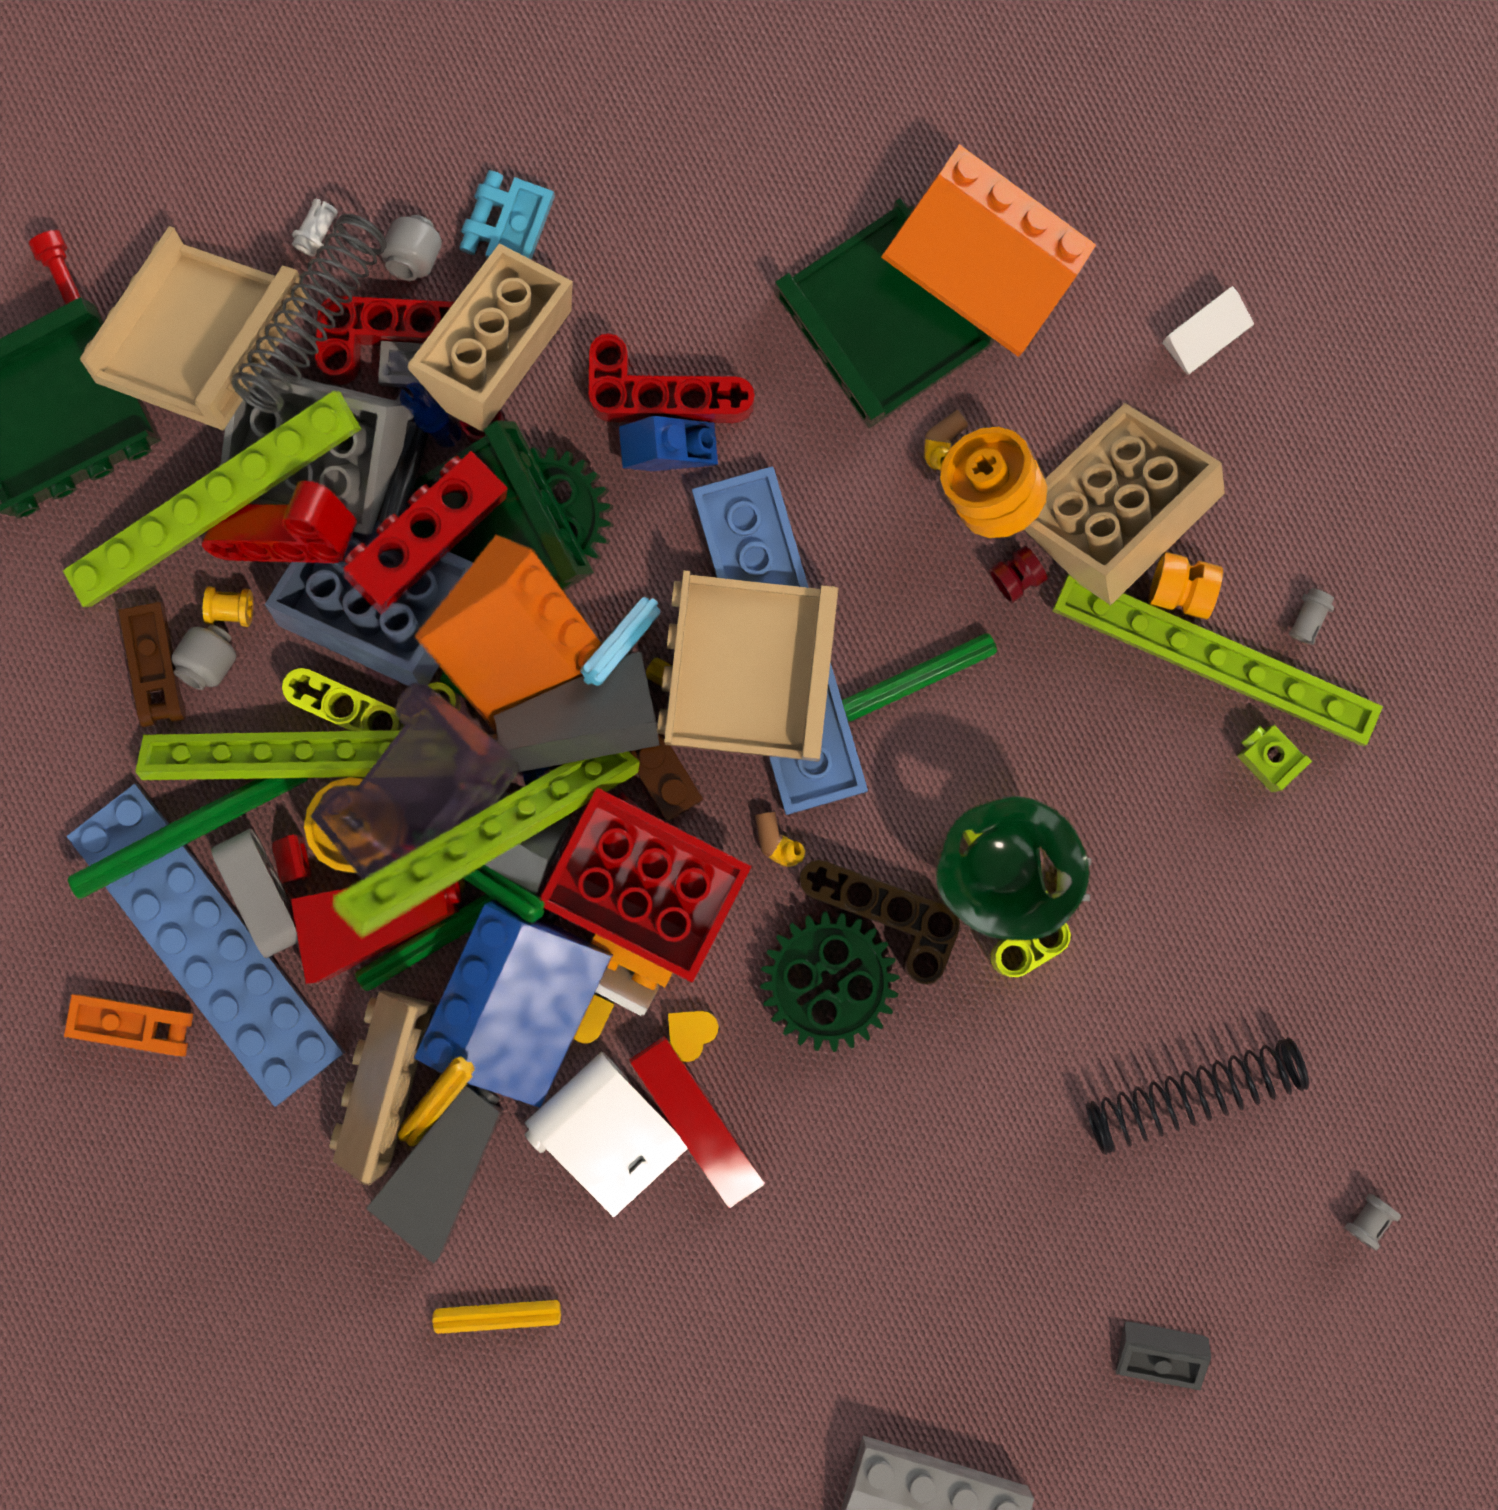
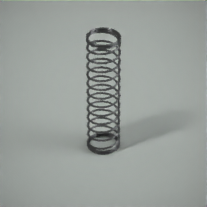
M342 214L339 216V219L333 225V233L325 237V246L317 249V259H312L308 263V271L303 272L299 277L300 284L291 288V297L286 298L282 302L283 310L277 311L274 314V323L265 327V336L260 337L256 341L257 350H251L248 353V363H243L239 366V372L231 378V384L235 392L253 407L267 413L281 411V408L284 406V400L278 392L285 394L293 392L292 385L287 379L294 381L301 379V373L296 366L303 368L310 366V361L306 354L314 355L319 353L318 346L314 340L320 342L327 340V334L323 328L332 329L335 327V320L332 315L341 316L344 314L341 303H350L352 301V295L349 290L361 288L357 277L366 278L369 276V270L366 265L376 264V255H381L386 249L387 243L381 231L363 217L355 214ZM343 224L356 225L368 231L380 242L381 248H371L358 238L351 236L344 229ZM338 236L343 237L348 244L362 253L372 255L373 261H365L351 253L342 244ZM335 237L340 247L328 245L329 239ZM326 249L332 260L320 258V253ZM330 249L338 250L355 259L364 268L365 273L358 274L342 265L334 257ZM318 262L324 273L311 271L312 265ZM321 262L330 263L341 268L356 281L357 286L351 287L340 282L326 270ZM306 275H310L316 286L303 284V278ZM313 275L322 276L339 285L347 293L349 299L345 300L334 296L323 288ZM301 287L308 299L295 297V290ZM305 288L316 290L329 297L338 305L340 312H333L320 305L309 295ZM293 300L294 305L301 313L286 310V304ZM297 301L305 302L319 309L331 320L332 324L325 325L315 320L300 307ZM284 313L292 326L278 323V316ZM288 314L299 316L313 324L321 331L323 338L315 337L301 329ZM276 326V329L284 339L269 336V329ZM280 327L290 329L303 336L313 345L315 350L310 351L302 348L286 336ZM267 339L270 346L277 353L260 349V343ZM271 340L283 343L297 351L305 359L306 364L298 363L283 354ZM259 353L260 357L269 367L253 363L251 361L252 355ZM264 354H269L285 362L298 376L293 377L282 372L270 363ZM246 366H250L255 375L243 372V369ZM255 367L264 369L279 377L286 383L289 390H283L267 381ZM237 379H241L243 384L247 387V389L263 402L257 400L249 393H247L240 386ZM247 381L267 392L276 403L257 393Z

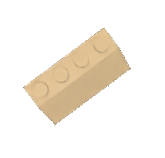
M499 243L408 363V369L446 413L484 432L483 429L488 427L570 314L573 281Z

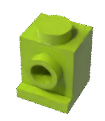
M1260 725L1257 726L1241 741L1245 748L1237 755L1271 793L1282 791L1312 762L1275 725L1265 729ZM1271 747H1274L1281 754L1277 763L1272 762L1268 758V750Z

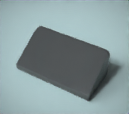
M1127 1321L1122 1330L1115 1369L1116 1374L1201 1390L1211 1361L1209 1339L1202 1335Z

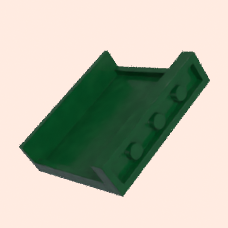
M901 198L895 201L894 208L793 277L790 273H787L775 282L774 294L868 429L991 347L995 341L881 258L914 209L912 205L907 208Z
M81 297L0 338V501L2 503L0 504V514L15 516L17 519L27 517L40 509L39 503L51 497L56 500L74 493L77 490L76 484L88 478L90 480H98L108 476L115 470L113 465L125 459L135 461L143 458L152 452L150 446L161 441L142 400L95 383L81 362L80 357L84 353L86 345L93 340L103 325L96 306Z
M495 421L483 429L486 436L416 479L413 494L425 484L431 488L442 478L439 474L441 469L452 458L458 455L463 459L472 451L507 486V496L495 510L449 552L474 563L497 535L532 549L562 591L594 573L515 421ZM449 493L442 499L443 503L451 509L462 508L467 503L466 499L459 493ZM420 521L411 527V532L416 537L424 539L432 536L435 529L430 523Z

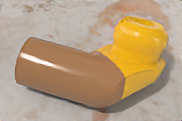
M955 410L929 429L925 435L924 458L927 465L932 469L941 470L942 462L951 448V439L968 427L966 419L958 410Z
M776 812L755 815L760 848L766 857L786 867H793L804 859V846L800 842H794L779 833Z

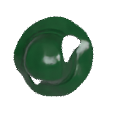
M1020 796L994 800L973 807L963 813L954 822L946 836L936 872V883L939 893L952 912L972 929L984 935L1004 940H1034L1056 932L1065 925L1081 904L1089 882V862L1086 851L1075 829L1068 820L1044 803ZM969 830L981 834L960 855V842L963 833ZM1040 847L1046 852L1057 870L1071 877L1070 886L1058 897H1051L1046 892L1042 877Z

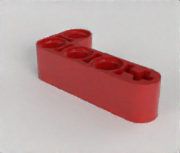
M336 296L345 300L349 299L348 296ZM352 296L350 303H341L344 312L350 314L349 322L341 328H323L327 334V340L323 342L316 341L319 352L315 354L316 364L330 382L338 385L348 384L358 375L361 345L381 346V341L424 343L454 302ZM330 298L324 300L321 304L333 312H340L338 305ZM318 310L317 321L325 325H331V320L322 311ZM388 314L392 316V323L388 328L384 330L372 328L373 321L379 315ZM429 316L435 319L431 330L422 333L414 330L415 323L421 317ZM317 328L316 337L323 338V334ZM338 353L347 355V362L342 368L338 370L328 368L329 359L333 355Z
M610 333L602 334L595 338L590 345L589 399L592 411L602 421L635 422L651 416L711 423H738L749 418L753 412L754 389L750 382L744 378L736 376L629 375L627 348L620 337ZM606 349H614L621 356L617 363L607 366L598 361L600 353ZM612 390L620 395L619 402L609 408L601 406L597 402L600 394L604 391ZM651 390L657 391L663 397L658 406L648 408L640 403L639 400L642 394ZM690 391H697L704 396L705 401L698 408H688L681 401L683 396ZM711 391H717V408H712ZM731 393H740V407H731Z
M305 480L297 483L289 505L247 504L206 531L202 547L209 554L229 561L340 563L343 561L357 520L327 487Z

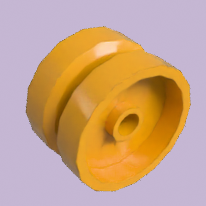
M988 427L973 431L956 442L949 449L942 462L940 481L944 492L955 507L962 522L974 534L987 538L1011 536L1028 527L1039 516L1046 503L1048 486L1044 475L1026 441L1013 430L1002 427Z

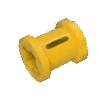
M207 586L202 606L204 623L213 625L215 621L240 622L242 627H249L253 614V593L251 589H243L241 593L217 591L215 587Z

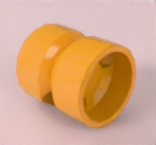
M1165 552L1160 557L1154 572L1149 592V605L1171 611L1177 606H1181L1183 613L1205 620L1209 619L1220 592L1223 567L1200 560L1195 565H1190L1187 557Z

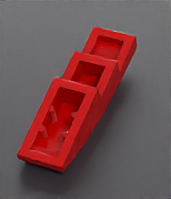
M665 1036L629 1059L632 1067L728 1208L764 1185L761 1176Z

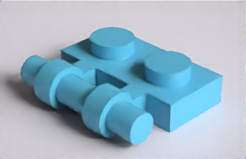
M488 170L484 183L478 184L474 198L477 201L470 219H465L461 229L464 236L459 249L467 254L474 255L479 241L489 242L485 254L486 259H488L499 243L532 259L555 198L554 191L514 177L508 193L499 189L503 175ZM492 206L502 208L496 227L486 224Z

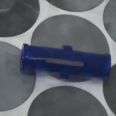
M413 382L406 385L414 396L411 398L402 389L399 396L400 402L414 415L416 425L422 431L429 432L439 446L443 448L454 446L455 443L448 437V434L451 433L459 441L461 437L460 427L451 420L448 413L428 394L422 384Z

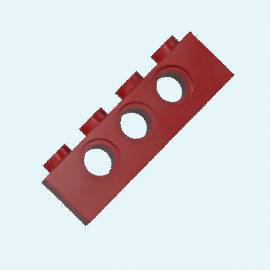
M472 451L463 459L458 455L452 458L441 469L439 474L442 478L431 488L427 484L419 488L408 500L411 506L401 516L398 517L395 513L390 515L377 528L376 532L379 536L368 546L364 543L359 544L344 559L347 564L343 568L344 578L381 615L506 499L507 486ZM449 493H459L466 499L467 503L462 508L451 509L443 503L442 499ZM425 521L434 527L435 532L428 538H418L411 532V527L417 522ZM393 550L400 553L404 560L398 567L387 568L380 563L379 557L382 553Z

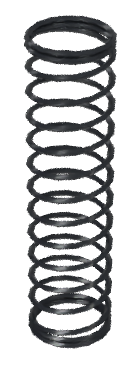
M1289 1037L1278 1040L1275 1052L1267 1045L1261 1047L1260 1057L1253 1051L1247 1050L1244 1055V1064L1237 1056L1231 1055L1228 1060V1069L1222 1062L1215 1060L1212 1066V1074L1206 1067L1199 1065L1196 1071V1080L1188 1071L1183 1070L1180 1078L1181 1087L1173 1077L1167 1076L1165 1092L1157 1082L1151 1081L1149 1097L1141 1087L1135 1086L1133 1103L1126 1093L1119 1091L1117 1096L1118 1110L1108 1097H1103L1101 1111L1096 1102H1087V1115L1101 1152L1107 1155V1153L1111 1154V1152L1115 1153L1116 1151L1108 1126L1105 1101L1109 1103L1122 1128L1126 1143L1131 1147L1132 1142L1126 1129L1122 1112L1121 1095L1129 1104L1137 1120L1142 1138L1147 1142L1148 1137L1138 1108L1137 1090L1146 1100L1154 1117L1158 1133L1163 1137L1164 1131L1154 1103L1153 1085L1161 1093L1169 1109L1174 1128L1179 1132L1180 1126L1169 1094V1080L1174 1083L1179 1091L1190 1123L1195 1126L1196 1120L1185 1090V1075L1194 1084L1199 1093L1206 1118L1211 1121V1111L1201 1086V1069L1211 1080L1222 1113L1227 1116L1228 1109L1217 1082V1064L1226 1073L1238 1108L1243 1111V1100L1233 1078L1232 1059H1235L1244 1071L1254 1103L1259 1106V1094L1249 1074L1248 1054H1251L1259 1064L1268 1094L1271 1099L1275 1100V1089L1264 1065V1049H1267L1277 1062L1284 1089L1287 1094L1291 1095V1083L1280 1061L1279 1048L1281 1044L1283 1060L1293 1084L1298 1090L1303 1091L1309 1087V1076L1298 1046L1293 1039ZM1292 1057H1293V1059H1294V1061H1295V1063H1296V1066H1297L1299 1075H1298V1073H1297V1071H1296V1069H1295V1066H1294Z

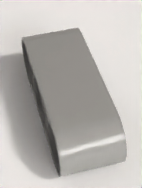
M249 828L213 846L211 853L260 953L265 958H268L298 943L292 904L256 833Z

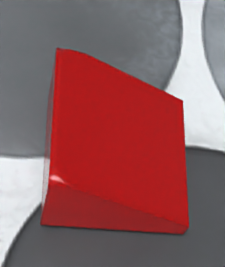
M293 834L272 843L281 883L311 877L312 871L304 837Z

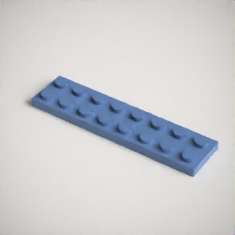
M773 466L692 489L717 578L809 588ZM831 662L819 762L769 756L785 815L868 792Z
M134 783L66 837L90 866L169 825V823L140 785ZM186 845L106 886L109 893L274 1107L280 1105L346 1053L273 957L265 958L260 953L242 917Z

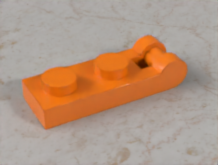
M72 994L64 1037L174 1056H186L188 1043L184 1042L187 1026H192L194 1013L82 994ZM158 1022L170 1024L167 1039L155 1038Z

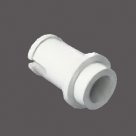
M319 199L312 201V206L300 229L294 230L292 233L294 238L292 242L293 247L312 257L316 255L317 249L324 246L322 241L338 214V211L325 201H323L321 206Z

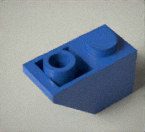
M651 416L619 426L623 469L663 471L718 465L714 423Z

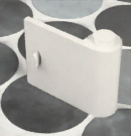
M602 1051L525 1121L529 1130L524 1135L531 1145L540 1153L547 1149L613 1217L687 1149L674 1128L632 1086L624 1073Z

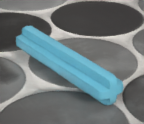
M642 597L582 666L581 674L584 676L583 681L586 684L590 685L592 683L600 686L659 617L661 611L657 607L658 602L654 598L649 600Z

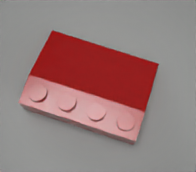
M596 787L539 898L544 901L545 909L693 983L752 866Z

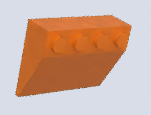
M959 144L937 173L881 258L1019 357L1074 281L1096 244Z
M497 535L414 636L495 733H497L495 715L583 676L581 674L582 666L602 644L532 549Z

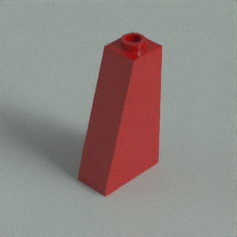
M459 880L363 937L334 909V897L348 888L291 899L305 983L311 984L328 981L458 913L457 903L462 901Z

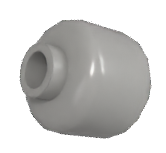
M420 215L399 217L393 220L385 237L387 246L381 257L385 262L386 269L392 275L402 280L413 281L416 278H422L430 274L441 249L442 240L429 219Z
M209 625L207 629L203 627L190 628L173 652L171 659L176 667L174 674L184 683L198 690H203L205 686L217 687L235 662L237 656L234 648L229 643L232 639L231 636L215 625Z

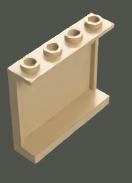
M169 226L161 239L154 244L150 255L138 273L132 277L128 288L117 304L109 311L107 319L93 340L86 345L80 360L95 383L224 430L243 401L232 387L231 378L239 372V366L243 363H248V353L251 350H257L256 341L260 337L265 336V327L274 323V314L277 311L283 310L282 302L286 298L291 297V288L300 284V275L297 270L282 265L276 276L184 245L175 228ZM301 287L295 290V297L308 299ZM293 300L286 304V310L300 312L294 305ZM297 301L302 308L305 302ZM284 313L278 316V323L291 326ZM288 314L294 321L296 315ZM276 326L269 329V336L283 338L276 329ZM280 327L284 334H286L288 329ZM267 339L260 343V349L274 352ZM271 340L276 347L280 343L278 341ZM259 353L252 355L251 361L253 363L266 365ZM264 354L267 360H269L271 355ZM246 366L243 369V372L255 375L250 366ZM255 367L256 370L259 373H261L262 369L259 367ZM237 379L240 386L248 393L249 390L242 380ZM247 381L248 384L252 387L253 383Z
M684 570L683 580L674 581L672 606L679 607L678 624L670 623L668 630L667 649L675 651L673 667H664L662 691L670 692L668 709L660 708L657 733L665 735V745L819 762L838 587L821 585L820 589L733 580L690 575V571Z

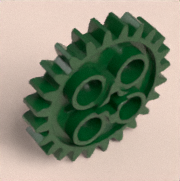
M553 447L548 448L545 458H542L539 449L531 448V452L552 493L555 486L560 482L567 481L570 484L572 494L569 500L559 504L568 524L573 523L578 531L577 541L586 558L590 556L600 560L601 555L594 547L597 543L609 544L610 541L600 533L602 529L614 526V523L603 519V513L613 510V505L601 503L600 501L609 492L608 488L594 487L600 478V474L592 472L585 476L584 473L588 463L582 459L572 466L573 454L568 451L558 460L557 451Z
M822 912L820 924L815 925L812 918L807 915L805 916V929L800 930L795 924L791 923L789 927L793 936L790 939L781 935L776 936L782 946L780 952L771 949L766 951L775 962L774 965L761 966L763 972L772 976L771 981L760 984V988L771 990L773 996L767 998L763 1004L764 1006L777 1005L779 1010L771 1017L772 1022L785 1018L787 1023L782 1033L786 1036L795 1029L799 1031L797 1044L800 1046L808 1037H812L815 1051H819L823 1040H828L831 1050L837 1052L840 1039H844L846 1044L852 1049L854 1048L853 1035L859 1033L861 1037L868 1041L870 1040V1035L866 1027L870 1024L879 1029L884 1027L877 1017L879 1012L885 1014L893 1013V1010L884 1002L886 998L898 997L897 992L888 988V983L898 980L899 975L887 973L886 969L896 959L895 957H882L880 953L888 946L887 941L874 945L872 939L877 930L872 928L862 934L860 932L862 920L859 918L848 927L846 926L844 913H840L836 923L831 924L827 912ZM833 939L841 940L847 948L845 959L838 964L829 963L823 955L825 944ZM856 958L861 959L862 964L858 968L837 980L836 985L839 989L836 992L832 993L829 989H823L803 1005L797 1003V999L801 995L821 984L823 980L820 974L823 971L827 970L830 974H835ZM797 963L807 965L812 972L810 983L802 988L793 987L787 979L789 969ZM857 975L866 976L871 984L869 994L863 999H853L847 991L849 981ZM821 999H827L835 1006V1016L828 1023H818L812 1017V1007Z

